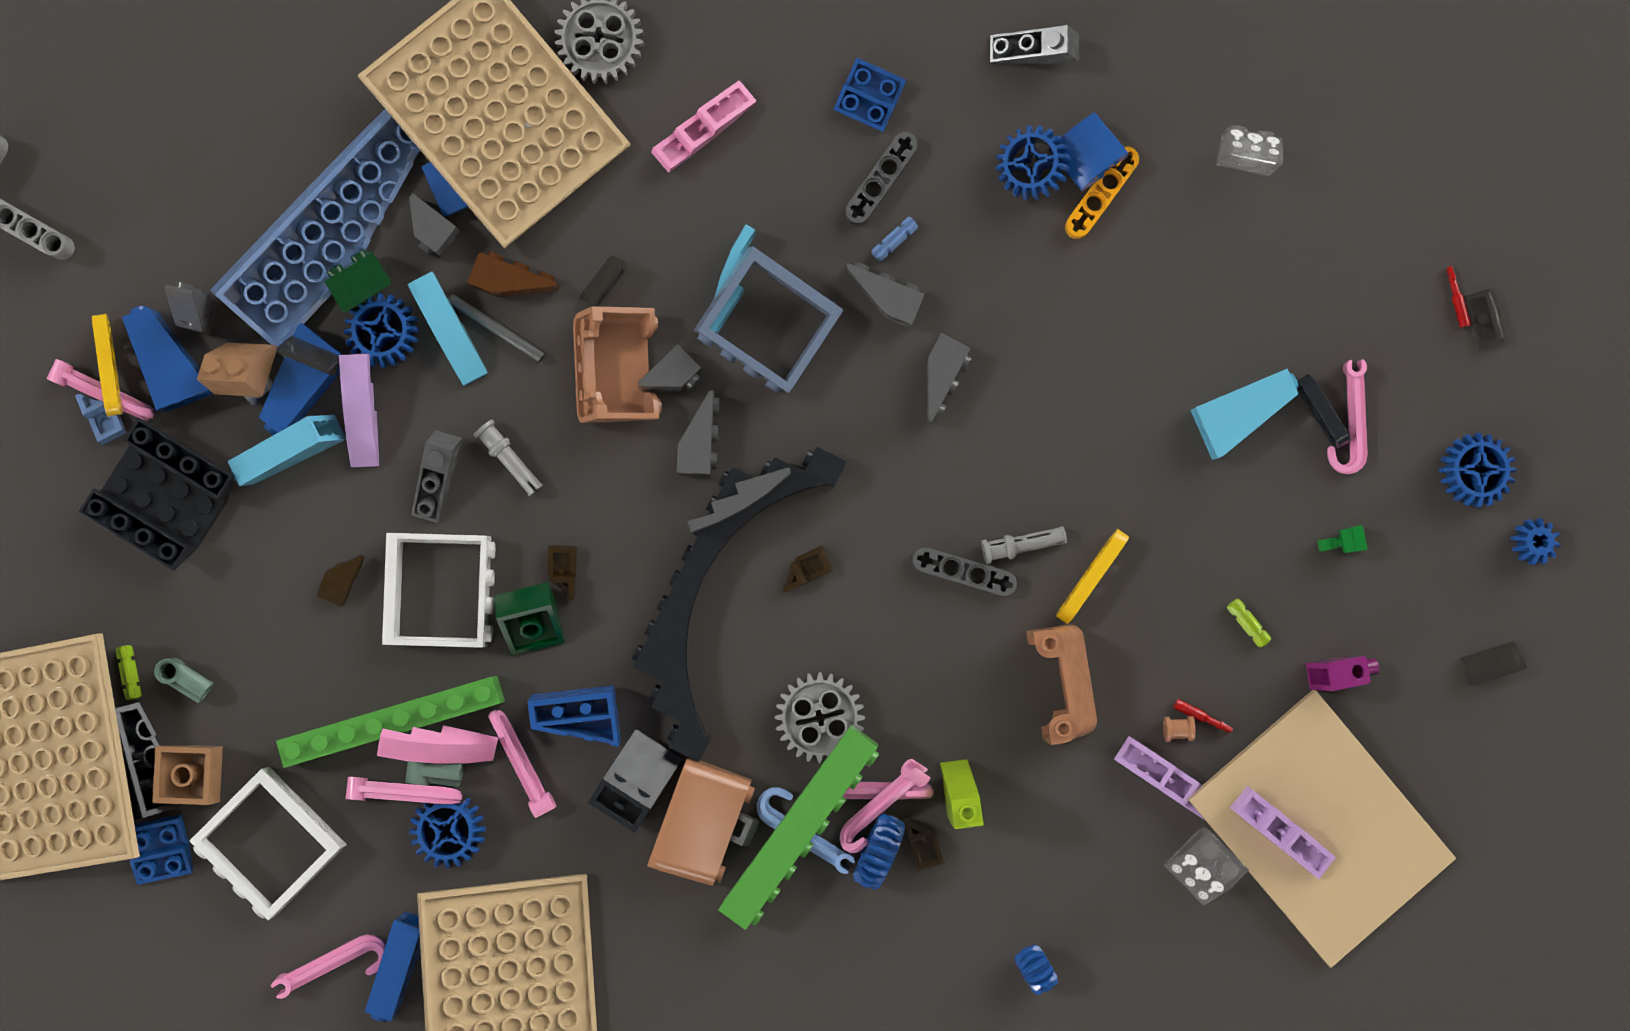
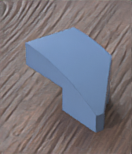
M81 394L75 395L83 416L88 418L98 443L104 445L127 433L120 415H106L103 401L87 398Z

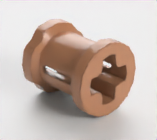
M1188 716L1187 719L1174 720L1164 717V740L1166 742H1170L1171 739L1194 741L1195 721L1193 716Z

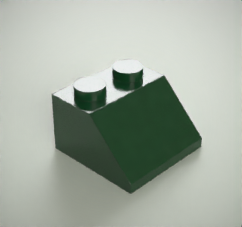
M363 249L350 257L351 263L344 267L338 264L326 272L328 277L324 279V282L343 313L392 284L388 273L372 250L366 253Z
M549 582L494 595L496 619L511 656L565 643L556 601Z

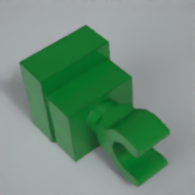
M1363 525L1338 530L1339 537L1317 541L1319 551L1340 547L1342 548V553L1368 550Z

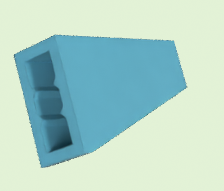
M1285 369L1191 409L1212 460L1224 456L1298 395V382L1293 373H1289L1288 369Z
M335 415L307 416L232 458L228 463L231 468V474L234 475V480L238 482L239 486L254 485L346 440V437Z

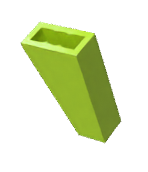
M963 759L940 763L947 818L954 829L983 826L980 796L968 760Z

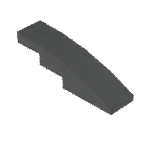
M790 468L735 483L738 494L711 502L714 513L687 521L690 532L694 533L716 525L746 510L771 493L791 475Z

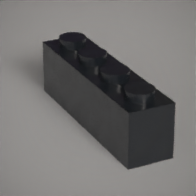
M139 702L115 708L133 819L138 820L188 805L153 803L155 746H160L155 738L156 733Z

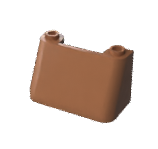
M592 306L575 315L573 335L576 405L578 420L581 423L659 419V414L662 410L661 399L653 392H643L638 388V382L649 372L647 339L651 338L658 329V319L655 316L654 308Z
M1061 625L1026 631L1028 645H1035L1037 652L1041 656L1046 658L1058 657L1066 709L1052 711L1053 717L1047 725L1041 726L1043 740L1050 745L1061 744L1091 733L1097 725V716L1082 631L1074 625Z
M688 758L682 769L647 866L713 886L715 881L720 883L726 869L721 864L743 803H750L755 789L750 786L752 779L701 760L697 762Z

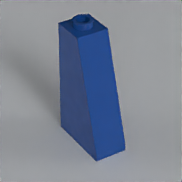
M139 306L131 309L130 314L122 317L156 410L166 413L214 395L197 380L200 367L156 310L149 307L146 308V306Z
M300 323L296 328L259 416L266 423L263 427L272 435L302 420L340 374L339 355L343 354L303 323Z
M405 911L393 921L365 1012L372 1014L371 1018L376 1021H392L400 1009L421 951L418 915Z

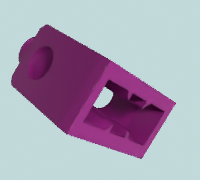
M1343 656L1305 663L1310 690L1335 691L1370 683V676L1379 674L1377 660L1375 658L1367 659L1366 656Z

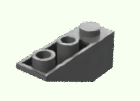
M1068 25L990 35L991 63L1058 64L1079 61V34Z
M854 262V265L847 263V274L886 319L911 328L924 297V293L920 292L921 288L911 283H905V285L896 283L893 276L880 272L879 275L869 272L870 268L859 262Z
M176 282V286L165 284L164 289L175 325L185 330L211 336L219 304L210 300L211 295L203 293L202 290L196 289L192 285Z
M943 333L940 334L927 359V423L929 424L932 423L934 418L938 421L946 408V405L942 404L946 394L953 395L959 381L955 380L959 370L965 372L972 358L967 355L971 348Z
M714 391L708 392L678 443V474L711 476L712 469H717V453H712L713 442H718V425H714V414H719L720 398H715Z
M435 430L425 442L411 513L412 516L435 523L439 522L458 461L461 437Z

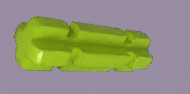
M1234 599L1227 606L1229 612L1234 616L1236 615L1238 623L1249 636H1253L1252 640L1258 647L1268 644L1271 640L1269 634L1264 630L1262 631V626L1249 610H1245L1246 606L1240 599Z
M131 645L120 646L115 651L117 659L121 661V663H118L122 685L126 686V689H123L125 699L140 698L142 692L141 687L137 686L139 677L136 662L132 660V656H134L133 647Z

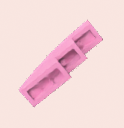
M737 81L700 107L694 116L675 128L672 135L653 147L651 153L668 173L749 110L756 103L755 98L740 81Z
M444 725L441 733L413 727L411 735L382 729L377 756L436 764L493 761L498 737Z

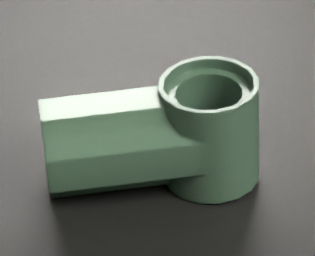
M178 658L163 659L156 664L154 669V675L159 682L170 685L198 704L208 695L213 685V682L186 666ZM168 663L173 664L176 668V674L173 678H169L165 673V667Z
M408 761L405 782L417 785H430L432 783L459 787L463 777V763L436 764Z

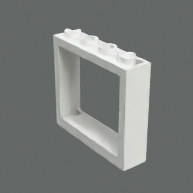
M386 533L382 645L487 647L488 642L492 641L493 634L492 625H488L489 614L493 613L494 606L493 597H489L490 586L494 585L495 579L494 570H490L491 558H495L496 551L495 542H491V536ZM403 542L481 545L477 638L400 636Z
M269 766L262 768L190 840L194 845L193 850L203 859L207 858L214 865V872L223 879L227 878L233 885V891L239 897L246 898L253 905V911L259 917L266 918L267 920L277 916L347 845ZM260 784L326 849L273 904L207 839Z

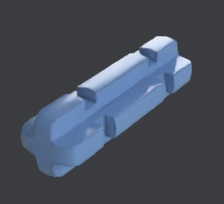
M907 217L900 227L897 226L882 240L881 245L878 244L872 249L873 257L882 262L888 256V252L892 253L907 239L908 234L911 235L917 230V223L911 217Z

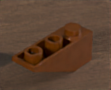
M488 251L487 255L481 252L478 253L467 280L471 287L496 297L558 291L560 288L557 282L554 281V276L539 271L538 275L529 272V266L514 261L513 265L503 261V256L492 251Z

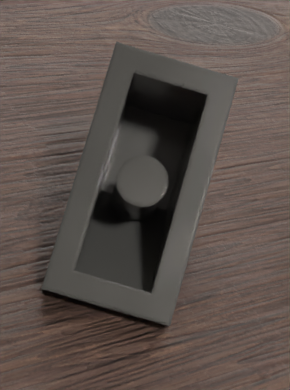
M412 193L409 200L414 237L420 241L418 247L429 256L435 253L442 257L461 231Z
M677 344L638 382V388L643 392H681L686 387L690 390L701 379L698 376L701 372V367Z

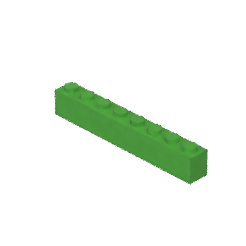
M497 675L280 739L276 743L283 768L379 740L382 729L403 733L412 730L413 727H423L505 702Z
M853 725L849 726L718 909L721 913L745 930L750 923L754 926L758 923L764 914L761 908L765 902L772 903L781 890L777 887L783 878L787 881L797 868L794 862L799 855L804 858L814 845L810 842L815 833L819 835L823 833L830 823L826 819L832 810L837 813L846 801V798L843 797L848 788L854 790L863 776L859 772L865 764L870 767L879 755L875 751L878 748V743Z

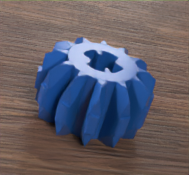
M1537 518L1534 522L1531 519H1526L1523 522L1524 526L1518 525L1515 527L1519 535L1511 536L1510 539L1517 542V545L1513 546L1511 550L1513 552L1520 551L1518 556L1520 561L1527 559L1529 565H1536L1537 562L1546 564L1548 557L1555 558L1557 556L1553 548H1559L1561 544L1555 542L1554 538L1558 537L1560 533L1551 532L1554 524H1544L1542 518ZM1533 537H1537L1538 540L1533 541ZM1538 542V546L1535 547L1533 543Z
M1034 944L1030 947H1025L1020 950V953L1015 955L1016 965L1033 993L1037 995L1043 992L1046 993L1058 984L1057 975L1039 946Z

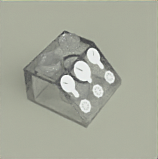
M1233 125L1231 128L1228 127L1221 136L1216 166L1270 176L1283 164L1282 138L1274 137L1275 134L1269 131L1254 133L1247 131L1248 129L1244 126Z
M1203 826L1164 864L1202 905H1206L1229 891L1249 871L1209 829Z

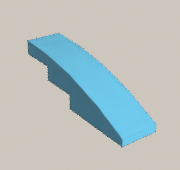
M747 224L731 249L721 273L715 297L756 236L755 229ZM740 285L737 286L710 327L717 334L744 294V288Z
M430 272L407 284L463 386L489 374L435 274Z

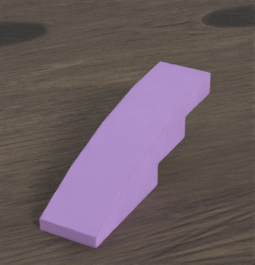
M369 354L339 355L343 415L350 466H379L377 411H374L373 383L370 380Z
M1129 736L1114 760L1204 819L1187 799L1202 785Z
M1246 786L1230 807V809L1318 879H1320L1336 858L1302 828L1293 823L1248 786Z

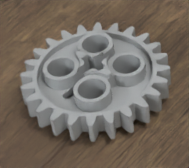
M581 0V5L579 6L571 2L573 11L563 10L566 20H557L558 25L563 29H558L554 32L556 37L561 38L555 41V46L561 49L557 53L559 58H566L563 64L567 68L573 65L571 69L573 76L581 71L582 81H585L590 75L593 84H596L598 77H602L604 83L607 84L608 76L610 75L618 81L617 73L619 71L628 75L626 66L629 65L634 68L636 66L632 58H641V53L636 48L644 47L643 41L637 39L644 36L643 29H636L641 25L640 19H633L636 15L634 9L626 12L627 3L624 1L618 6V0H611L610 2L607 0H591L589 2ZM585 19L594 20V24L590 28H582L581 23ZM613 22L622 24L621 28L616 32L608 30V26ZM576 34H581L585 37L576 38L575 36ZM602 34L604 38H601L600 43H596L595 39H598L599 35ZM622 39L624 41L623 43H617L616 40ZM587 45L591 47L587 55H579L577 53L581 46ZM609 49H616L618 51L617 56L612 59H608L604 55Z
M819 672L817 680H813L811 674L808 673L807 682L804 683L798 677L797 688L790 684L787 686L791 692L790 695L781 693L780 696L786 702L785 704L776 705L778 709L783 711L782 714L775 715V719L782 720V724L778 725L776 730L785 731L780 740L785 741L789 739L791 741L787 747L788 750L795 746L798 748L796 757L805 752L807 753L806 758L808 762L813 755H816L818 763H821L823 755L829 756L850 725L863 731L864 728L858 725L857 721L864 720L865 716L857 714V711L864 708L863 704L854 703L859 698V694L850 696L849 692L853 686L849 685L843 688V678H840L835 683L833 682L832 673H830L827 680H823L822 673ZM826 693H834L838 698L837 704L832 708H827L822 704V697ZM807 700L811 705L810 712L806 715L798 714L795 710L797 701ZM839 709L844 710V713L841 715L825 718L822 725H819L818 721L796 725L797 720L816 716L817 710H821L822 714ZM833 720H841L845 725L844 731L839 735L832 734L829 731V724ZM806 727H813L818 732L817 738L812 742L805 741L802 737V731Z

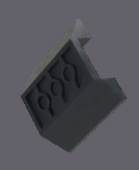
M138 417L123 440L129 444V447L101 490L92 489L79 513L172 571H175L199 548L226 505L234 475Z

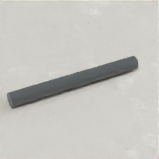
M455 294L449 297L452 306L537 362L543 359L545 353Z

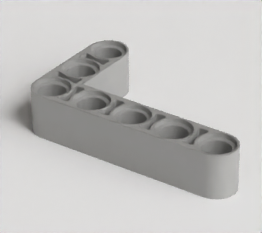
M0 136L1 164L8 151V143L2 136ZM0 198L1 229L56 259L66 260L73 255L75 247L69 237ZM13 213V220L7 224V216ZM37 226L36 235L30 238L31 229ZM61 240L60 248L54 251V243Z

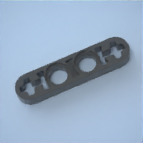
M902 132L893 139L847 204L845 215L851 224L862 225L868 221L915 155L917 140L913 134ZM906 140H909L911 150L905 149L899 159L895 156L900 149L898 142L904 143ZM886 161H892L896 164L897 171L892 175H887L881 169L882 164ZM870 183L878 184L881 187V194L877 197L869 196L866 193L867 185ZM860 195L865 201L873 204L870 207L866 203L862 211L865 215L864 217H852L853 211L851 208L857 209L862 203V199L858 198Z
M923 547L918 549L912 557L913 566L920 572L999 596L1011 595L1017 588L1016 577L1008 571L938 550ZM924 552L929 553V558L936 561L938 560L937 555L943 556L939 563V573L933 571L935 565L927 564L925 568L921 567V562L917 560L918 555L923 556ZM948 560H954L959 565V571L954 576H949L944 572L943 567ZM974 568H981L985 572V580L980 584H975L970 579V573ZM990 571L996 572L993 577L995 579L1001 580L1004 576H1007L1008 582L1012 583L1011 588H1005L1004 592L1000 591L1001 586L995 583H991V589L987 588L986 585L991 577Z

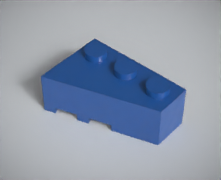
M614 685L532 694L529 698L528 709L531 729L563 736L580 737L588 741L595 740L619 747L621 733Z

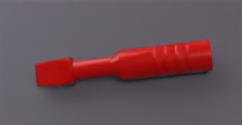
M1447 267L1448 281L1453 293L1452 301L1460 328L1469 326L1471 323L1464 297L1459 291L1457 277L1453 267Z
M1177 699L1173 705L1174 709L1188 716H1193L1194 719L1200 722H1207L1217 727V729L1228 733L1233 731V728L1226 725L1223 721H1218L1208 716L1205 711L1180 699Z

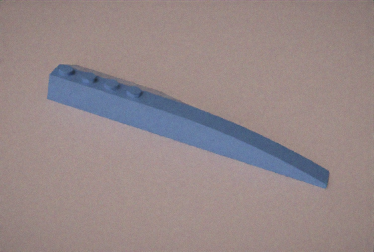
M384 109L308 186L210 291L271 345H276L279 351L294 335L297 326L300 323L304 324L330 297L331 292L324 282V279L328 277L326 272L338 264H341L342 267L352 262L351 256L363 249L366 250L371 241V236L383 220L385 211L389 204L393 202L420 149Z

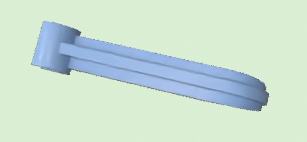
M772 787L765 790L759 796L757 802V813L760 819L773 829L777 828L785 815L770 806V797L778 795L787 800L793 798L791 792L780 787ZM815 834L810 840L814 844L810 851L834 865L840 873L848 874L849 868L842 865L841 860L848 859L850 862L855 863L854 855L839 849Z

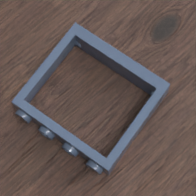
M748 247L693 331L699 334L697 339L711 348L714 344L722 350L720 355L728 361L734 363L737 360L743 364L744 368L742 370L755 379L758 375L767 381L765 386L778 394L780 391L789 393L843 312V309L755 247ZM752 264L826 315V318L785 380L710 329Z

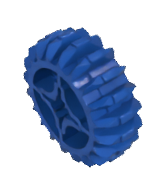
M1027 125L1025 134L1020 129H1017V138L1014 139L1011 135H1007V140L1010 142L1008 146L1000 144V148L1005 154L996 155V158L1003 162L996 166V170L1003 172L998 178L1001 182H1006L1004 188L1007 191L1013 189L1012 194L1015 197L1022 193V198L1028 200L1032 193L1033 198L1039 200L1040 192L1049 197L1050 192L1048 189L1050 187L1055 191L1059 190V186L1056 184L1057 180L1061 182L1066 181L1065 176L1061 172L1070 171V167L1063 163L1071 160L1069 154H1063L1067 151L1068 147L1066 144H1060L1062 141L1060 135L1053 137L1054 131L1049 128L1044 133V128L1038 125L1034 133L1033 128ZM1035 143L1048 145L1052 148L1054 155L1039 154ZM1025 146L1024 154L1019 158H1015L1017 152ZM1034 155L1038 162L1034 163V168L1032 171V168L1028 164L1032 163V158ZM1052 167L1050 173L1041 180L1042 172ZM1013 171L1027 172L1031 184L1016 180Z
M378 293L376 302L371 296L366 299L368 304L365 305L363 302L358 304L360 308L358 311L355 309L349 310L354 315L353 320L345 319V323L351 325V328L345 329L344 334L352 337L345 342L348 346H354L351 350L353 355L369 354L371 367H375L377 362H379L381 368H386L387 360L392 366H397L396 357H399L402 361L407 360L403 352L406 350L409 353H413L414 349L409 344L410 342L418 343L419 339L412 336V333L420 332V328L411 326L418 321V318L416 316H409L413 309L410 306L404 307L405 301L402 299L395 302V296L389 294L385 300L384 295ZM383 310L382 313L379 312L377 319L374 321H365L372 313ZM392 311L396 312L400 317L402 332L393 329ZM384 327L393 334H378L371 328L382 329ZM362 330L371 334L370 343L373 345L371 351L362 340ZM389 341H399L392 349L381 352V349H384Z
M1474 433L1473 437L1470 434L1463 435L1462 440L1456 439L1453 441L1454 447H1447L1445 449L1450 457L1444 456L1440 459L1442 463L1446 464V467L1439 468L1438 470L1440 473H1446V478H1442L1440 482L1442 484L1449 483L1450 486L1447 487L1445 492H1455L1453 500L1460 501L1463 499L1464 506H1470L1472 503L1475 508L1482 507L1483 503L1486 506L1493 505V500L1501 501L1503 499L1501 493L1507 494L1511 491L1506 484H1513L1516 481L1509 475L1510 473H1515L1517 469L1514 467L1510 468L1509 463L1514 462L1516 458H1507L1506 454L1510 451V448L1504 447L1500 449L1502 440L1497 439L1493 441V437L1490 434L1482 437L1481 433ZM1471 449V455H1469L1467 464L1459 466L1462 456ZM1484 451L1492 457L1495 465L1489 463ZM1476 467L1481 468V470L1488 471L1481 472V474H1479L1478 472L1468 471L1467 469ZM1460 475L1467 478L1469 487H1472V490L1463 483ZM1496 475L1491 487L1484 491L1488 477Z
M466 798L463 803H423L425 809L421 807L416 808L415 812L421 818H411L410 822L418 827L410 829L409 834H417L418 838L412 840L411 844L416 845L419 843L421 845L416 854L420 855L425 851L427 853L424 858L426 863L434 857V867H439L442 860H444L445 868L449 869L452 866L453 859L455 865L459 867L463 864L462 857L466 861H470L472 859L470 851L473 853L480 851V848L474 842L483 843L485 840L484 837L477 835V833L486 831L485 826L477 825V822L482 821L484 816L479 815L475 817L473 814L479 809L477 805L471 809L467 807L471 802L470 798ZM439 808L456 810L449 819H444L440 816L436 817L432 814ZM462 816L466 819L469 827L468 838L465 837L466 834L460 829ZM427 822L430 823L429 826L435 831L433 844L427 835ZM453 822L451 825L452 827L450 829V832L453 833V836L452 834H449L448 836L442 839L445 832L444 827ZM446 841H451L455 844L459 843L463 846L461 850L455 852L440 850Z
M884 813L877 818L867 838L868 844L863 848L854 870V881L860 883L865 888L873 890L878 889L882 885L902 841L905 830L904 822Z

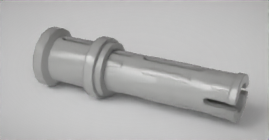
M489 420L473 436L479 438L486 445L490 456H497L528 493V496L533 495L536 491L529 482L536 490H539L543 484L538 481L509 447L511 443L508 437L504 438L495 428V422Z
M1061 526L1017 537H1012V535L1009 536L1008 534L1004 535L1003 539L989 542L986 539L981 540V547L985 563L990 564L992 560L1008 557L1013 559L1022 552L1066 544L1067 537L1064 527Z

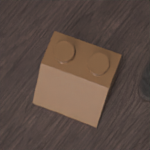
M226 343L204 355L197 380L214 394L262 397L278 347L269 344Z
M155 746L153 803L210 805L220 802L223 746Z

